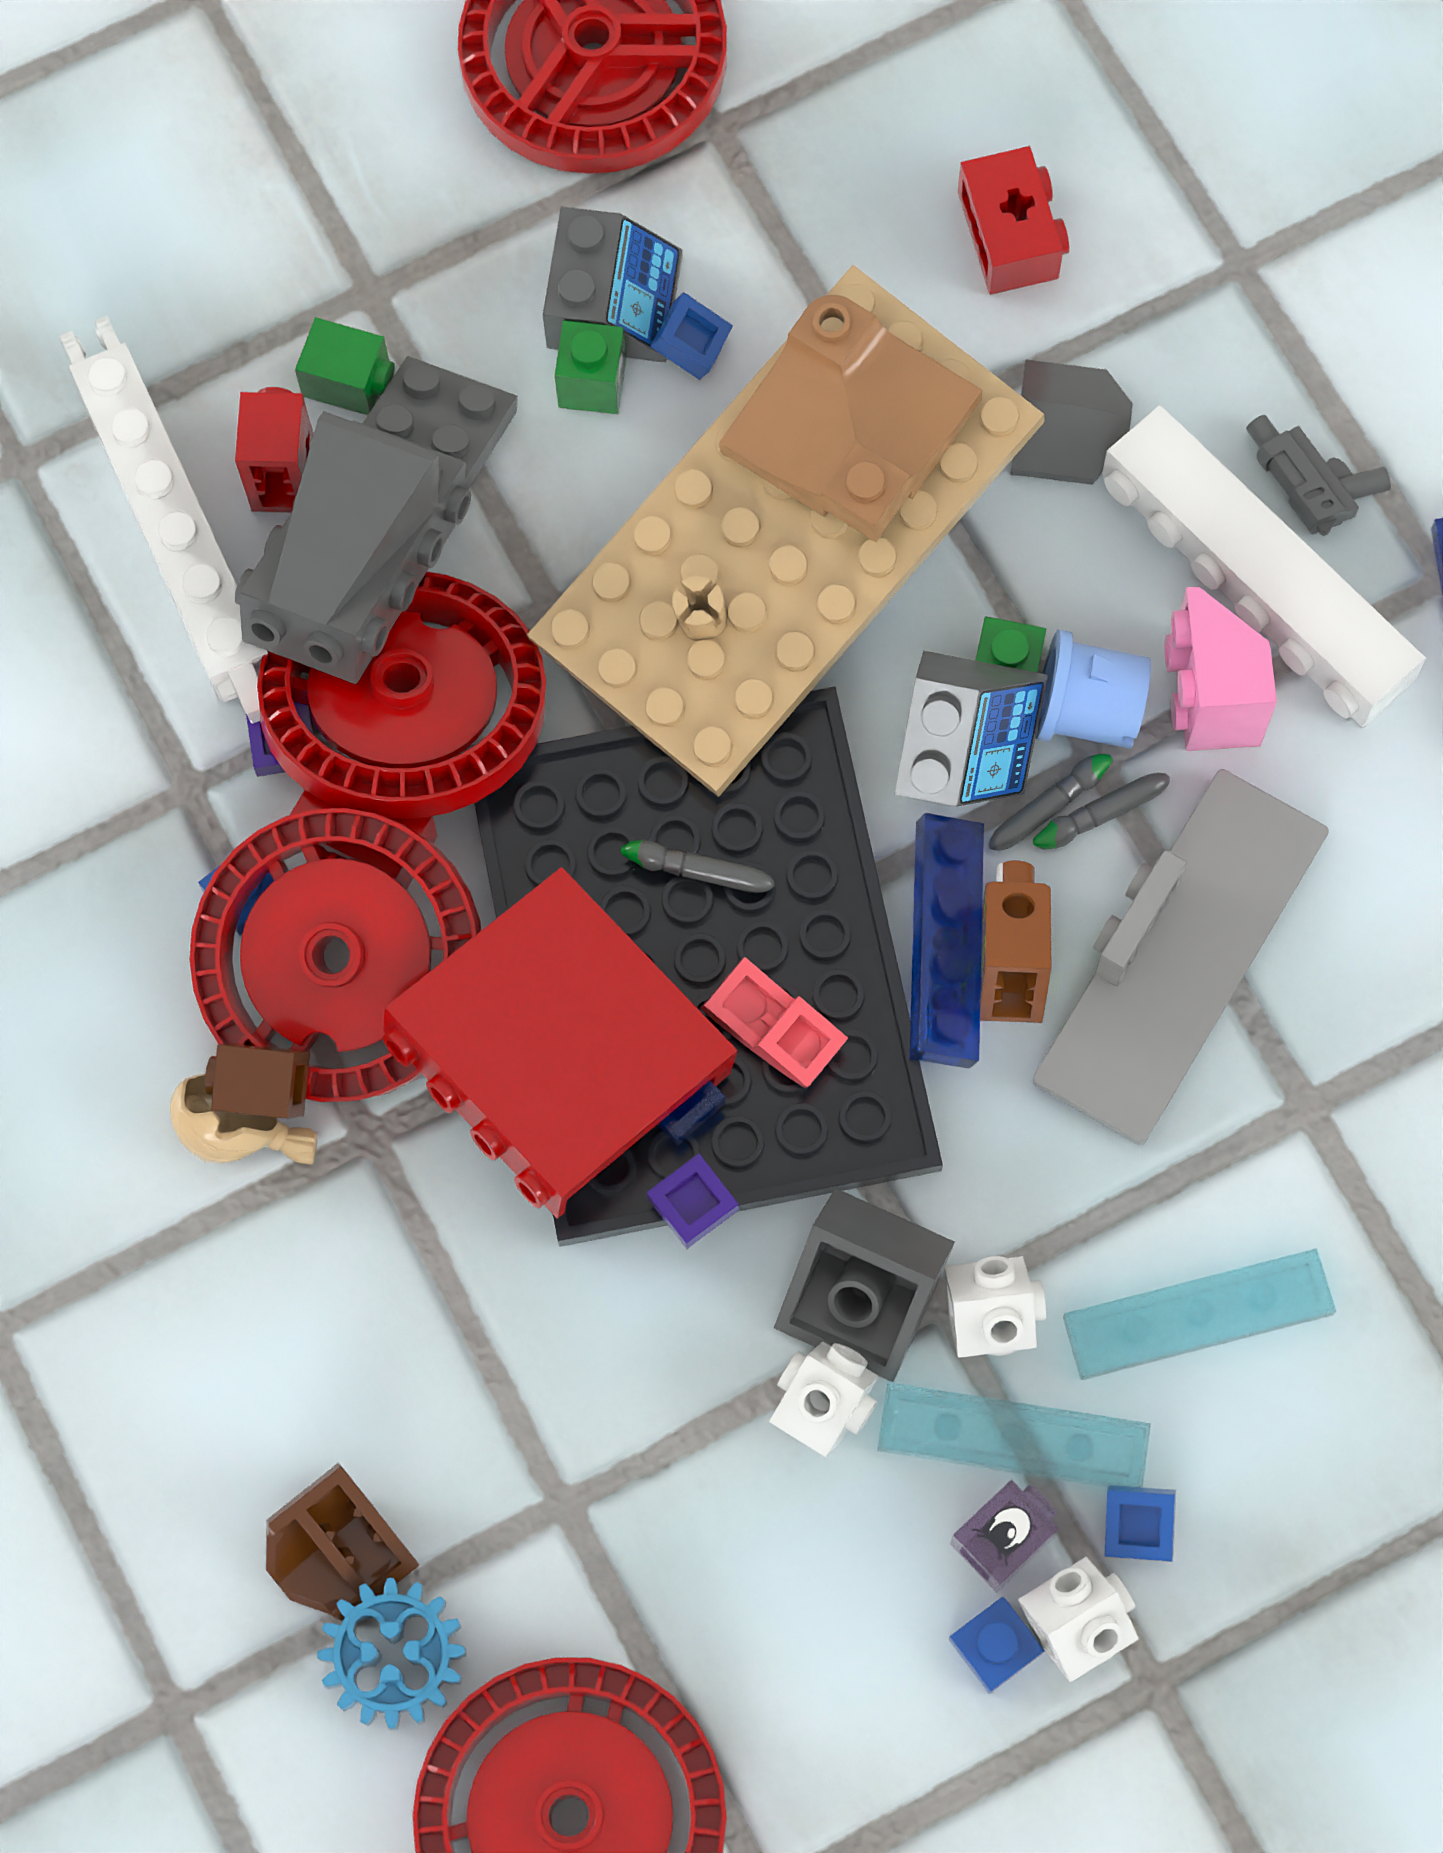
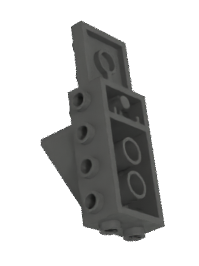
M407 356L363 423L354 420L350 421L323 411L317 420L292 513L283 526L276 525L272 529L265 544L263 557L254 570L250 568L245 570L237 584L235 603L240 605L242 641L357 684L372 658L377 656L383 649L388 633L401 612L406 611L410 606L416 588L424 575L438 561L443 545L451 532L466 516L471 501V491L469 488L516 415L517 395Z

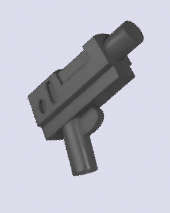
M1261 415L1246 427L1247 432L1259 447L1256 456L1257 460L1266 472L1270 470L1289 496L1288 502L1312 535L1319 533L1322 536H1326L1330 533L1332 527L1354 518L1359 508L1354 499L1386 492L1391 488L1390 477L1385 467L1352 474L1348 466L1338 458H1330L1325 462L1299 425L1280 434L1266 415Z

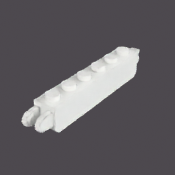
M108 316L94 321L97 327L95 331L102 347L107 350L85 359L86 354L82 344L72 331L60 335L61 342L72 364L68 367L83 403L218 700L222 699L223 702H227L238 697L251 724L258 721L261 723L257 682L261 659L268 652L242 641L240 605L235 603L237 584L126 343L120 344Z

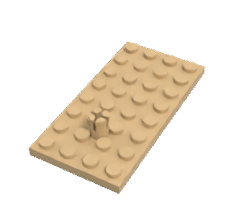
M854 265L847 270L826 295H840L852 300L876 315L882 326L894 336L982 389V400L914 498L907 497L877 542L830 513L823 517L720 452L719 442L776 363L785 347L786 340L527 634L529 640L536 644L543 653L718 797L1044 423V413ZM831 317L824 320L821 327L825 331L835 332L844 323L838 318Z

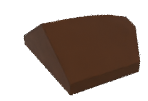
M339 1462L266 1520L265 1570L290 1601L330 1614L340 1621H343L345 1617L340 1612L337 1603L341 1599L349 1602L354 1607L362 1603L360 1585L366 1583L375 1596L384 1595V1586L387 1578H394L398 1583L420 1566Z

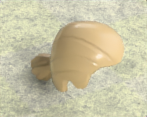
M205 1074L185 1078L175 1088L170 1104L173 1128L180 1142L189 1152L201 1160L224 1164L245 1158L267 1146L274 1151L280 1150L297 1163L313 1164L317 1150L318 1134L312 1129L301 1127L288 1128L286 1124L281 1123L275 1117L212 1111V1095H208L205 1091Z

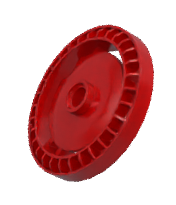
M517 0L465 1L458 26L457 49L465 92L476 115L490 133L510 150L534 163L560 171L585 174L618 172L644 165L672 151L691 136L709 115L721 92L727 69V26L720 0H674L684 14H673L665 0H523L510 20L504 45L507 71L515 90L520 95L519 100H516L505 88L491 63V48L496 30L506 12ZM681 37H694L696 45H681ZM592 43L603 45L594 50L583 48L585 45ZM679 68H688L680 84L669 97L658 104L673 85Z
M426 572L416 588L410 606L406 611L401 612L388 633L383 649L377 656L372 658L357 684L267 651L268 654L263 655L260 662L257 682L261 727L271 753L283 770L304 790L332 806L375 813L390 819H420L450 813L474 804L501 788L521 769L534 750L544 724L546 706V676L542 655L538 646L529 640L527 634L530 631L520 617L496 596L472 583L449 575ZM422 621L437 623L448 628H432L425 625ZM499 664L505 672L512 691L506 711L495 728L484 739L458 755L480 737L493 716L497 700V679L494 667ZM302 672L309 673L308 680L300 678ZM293 702L309 705L312 719L323 737L337 750L352 759L342 756L317 739L298 716Z
M348 808L312 809L285 816L257 830L234 848L214 872L200 899L191 931L189 961L193 991L203 1020L218 1045L237 1043L279 1048L270 1042L277 1032L293 1042L289 1049L309 1051L319 1035L324 1033L334 1040L337 1052L353 1051L383 1040V1035L385 1034L383 1032L385 1007L430 972L432 950H443L444 961L482 930L481 921L471 892L456 867L434 843L409 826L379 814ZM341 843L364 845L386 854L399 863L421 885L432 903L442 937H432L429 935L427 923L417 902L406 888L391 875L377 867L356 860L342 858L325 859L319 846ZM303 852L307 863L288 870L284 860ZM270 872L274 882L264 890L251 909L244 926L240 946V965L244 985L255 1009L263 1018V1021L257 1028L243 1006L235 983L232 961L233 944L239 917L248 898L262 879ZM339 937L347 944L350 951V959L342 971L334 973L326 966L324 951L333 939ZM387 1053L369 1063L349 1068H329L309 1064L306 1099L318 1102L360 1101L389 1094L417 1080L423 1074L413 1063L407 1067L402 1065L391 1053Z
M555 1657L526 1663L492 1678L467 1696L445 1720L430 1745L416 1783L412 1813L415 1852L456 1853L453 1843L468 1838L472 1853H667L673 1829V1806L669 1785L658 1760L639 1737L621 1725L624 1709L634 1713L654 1728L670 1747L682 1768L689 1790L691 1812L689 1838L685 1853L724 1852L727 1825L724 1784L714 1751L697 1721L676 1697L652 1679L620 1664L587 1657ZM570 1697L567 1711L551 1713L529 1720L505 1735L492 1748L480 1765L473 1780L467 1805V1821L452 1826L451 1817L455 1790L465 1764L480 1741L493 1727L518 1710L537 1702ZM585 1697L610 1702L607 1718L582 1712ZM570 1798L583 1801L589 1809V1820L584 1830L575 1836L558 1834L552 1826L551 1819L557 1804Z

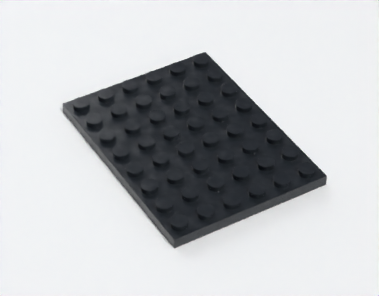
M835 686L810 691L719 797L631 725L538 743L517 773L501 788L474 803L496 918L562 867L738 1050L730 1075L712 1090L706 1084L567 1199L565 1213L558 1219L553 1215L559 1247L668 1226L647 1199L646 1192L697 1154L702 1156L738 1202L739 1211L829 1194L835 1188L844 1191L942 1171L943 1163ZM652 840L662 844L666 849L682 850L686 853L692 852L754 867L771 876L775 886L769 891L755 893L682 877V875L678 876L663 869L650 871L624 857L621 854V847L630 841ZM744 957L793 999L800 996L848 1037L846 1042L807 1088L802 1087L759 1057L700 1009Z

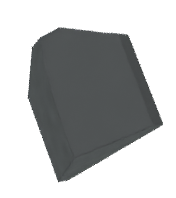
M1025 359L1021 396L1044 413V423L1013 458L1011 475L1093 485L1102 473L1107 450L1130 431L1133 403L1107 369Z

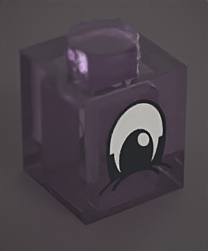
M1011 1479L953 1534L950 1545L997 1593L1054 1539L1059 1528L1051 1519L1057 1513L1046 1498L1033 1486L1028 1485L1022 1491Z

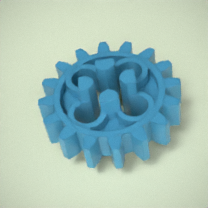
M387 1578L384 1586V1595L375 1596L366 1583L360 1585L362 1603L354 1607L349 1602L341 1599L337 1603L340 1612L345 1617L341 1625L335 1623L323 1624L322 1630L332 1639H335L332 1648L317 1651V1658L320 1661L334 1664L335 1671L322 1679L323 1685L327 1689L343 1686L346 1691L341 1695L337 1706L345 1712L356 1703H360L363 1705L360 1713V1722L367 1726L373 1722L378 1712L385 1713V1720L390 1730L398 1729L400 1713L408 1711L411 1717L418 1724L425 1722L422 1705L430 1700L441 1708L448 1704L444 1695L439 1690L442 1684L445 1682L460 1685L462 1677L456 1671L449 1668L450 1660L466 1657V1648L464 1646L450 1644L449 1637L456 1634L462 1627L458 1619L440 1621L438 1617L442 1614L447 1604L441 1596L433 1599L427 1605L422 1603L424 1587L418 1582L411 1586L407 1595L399 1594V1588L394 1578ZM422 1617L427 1620L428 1632L421 1640L408 1641L402 1650L413 1666L421 1665L428 1670L429 1678L426 1685L418 1690L409 1689L405 1685L404 1675L396 1666L388 1664L380 1671V1683L374 1690H360L356 1683L359 1671L365 1667H376L380 1663L382 1655L371 1642H361L356 1636L358 1624L367 1618L377 1620L380 1624L381 1634L389 1642L396 1644L404 1637V1625L409 1619Z

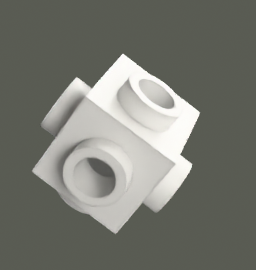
M991 1256L974 1263L944 1266L949 1323L958 1358L984 1354L1003 1356L1011 1354L1016 1350L1037 1348L1035 1321L1046 1320L1045 1297L1041 1280L1030 1282L1023 1256L1013 1258Z
M822 1341L807 1357L797 1352L786 1367L777 1384L786 1393L769 1422L819 1454L827 1457L842 1441L847 1430L858 1435L878 1402L868 1394L879 1376L866 1369L867 1361L853 1349L838 1343L830 1346Z
M1087 1557L1069 1568L1058 1572L1053 1578L1018 1599L1039 1644L1070 1682L1100 1663L1110 1659L1113 1655L1139 1639L1127 1614L1135 1608L1129 1592L1116 1574L1112 1573L1104 1578Z

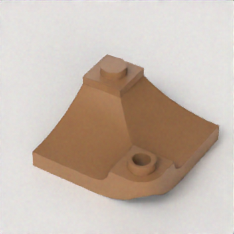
M826 295L811 302L788 333V339L781 355L719 442L720 452L823 517L830 513L877 542L907 497L914 498L982 400V389L894 336L882 326L876 315L852 300L840 295ZM831 317L838 318L844 323L835 332L825 331L822 329L821 324L824 320Z

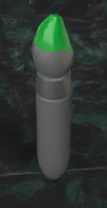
M1099 753L1079 761L1072 769L1071 775H1067L1056 782L1055 785L1049 787L1002 823L990 838L989 848L994 851H1002L1012 847L1061 811L1068 803L1077 798L1082 791L1093 789L1113 763L1112 757L1108 754Z
M1160 772L1145 775L1086 804L1084 807H1080L1068 816H1058L1050 821L1033 838V845L1043 850L1066 846L1073 841L1077 834L1092 830L1094 827H1098L1160 795L1168 787L1170 776Z
M652 840L630 841L621 847V854L624 857L650 871L663 869L678 876L682 875V877L755 893L769 891L775 886L771 876L754 867L692 852L686 853L682 850L666 849L662 844Z

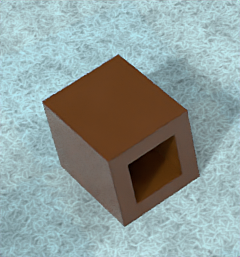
M237 1043L217 1045L216 1056L209 1058L205 1072V1091L208 1095H212L211 1110L284 1119L304 1116L310 1051Z

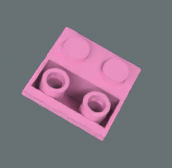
M1187 587L1181 609L1171 613V634L1165 635L1164 640L1167 672H1177L1178 693L1171 694L1174 731H1184L1186 751L1261 746L1277 703L1270 642L1200 587Z

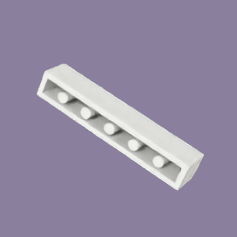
M1161 405L1156 407L1107 450L1102 477L1104 478L1107 490L1113 498L1124 506L1131 504L1147 519L1148 528L1153 536L1168 548L1175 546L1191 562V569L1199 581L1211 590L1218 588L1235 604L1234 608L1238 617L1255 631H1263L1279 647V654L1289 668L1297 674H1307L1323 689L1324 698L1329 706L1344 718L1351 716L1364 728L1416 681L1426 657Z

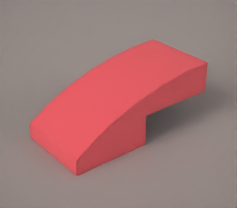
M746 957L740 960L700 1008L742 1044L804 1088H807L848 1039L847 1036L800 996L793 999Z

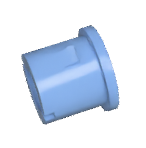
M1057 629L1051 641L1042 673L1047 674L1048 678L1035 739L1049 742L1055 733L1131 749L1134 738L1136 739L1139 733L1146 707L1151 677L1150 658L1073 642L1072 632Z

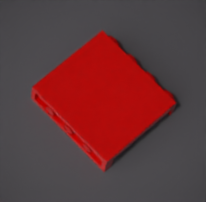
M562 867L388 1004L384 1010L383 1032L385 1034L383 1035V1041L390 1053L398 1062L406 1067L413 1063L427 1078L426 1087L436 1103L448 1113L456 1110L472 1127L470 1135L478 1148L493 1161L500 1157L517 1175L514 1177V1182L525 1199L536 1208H541L545 1205L557 1219L565 1213L567 1199L706 1084L712 1090L730 1075L738 1051Z

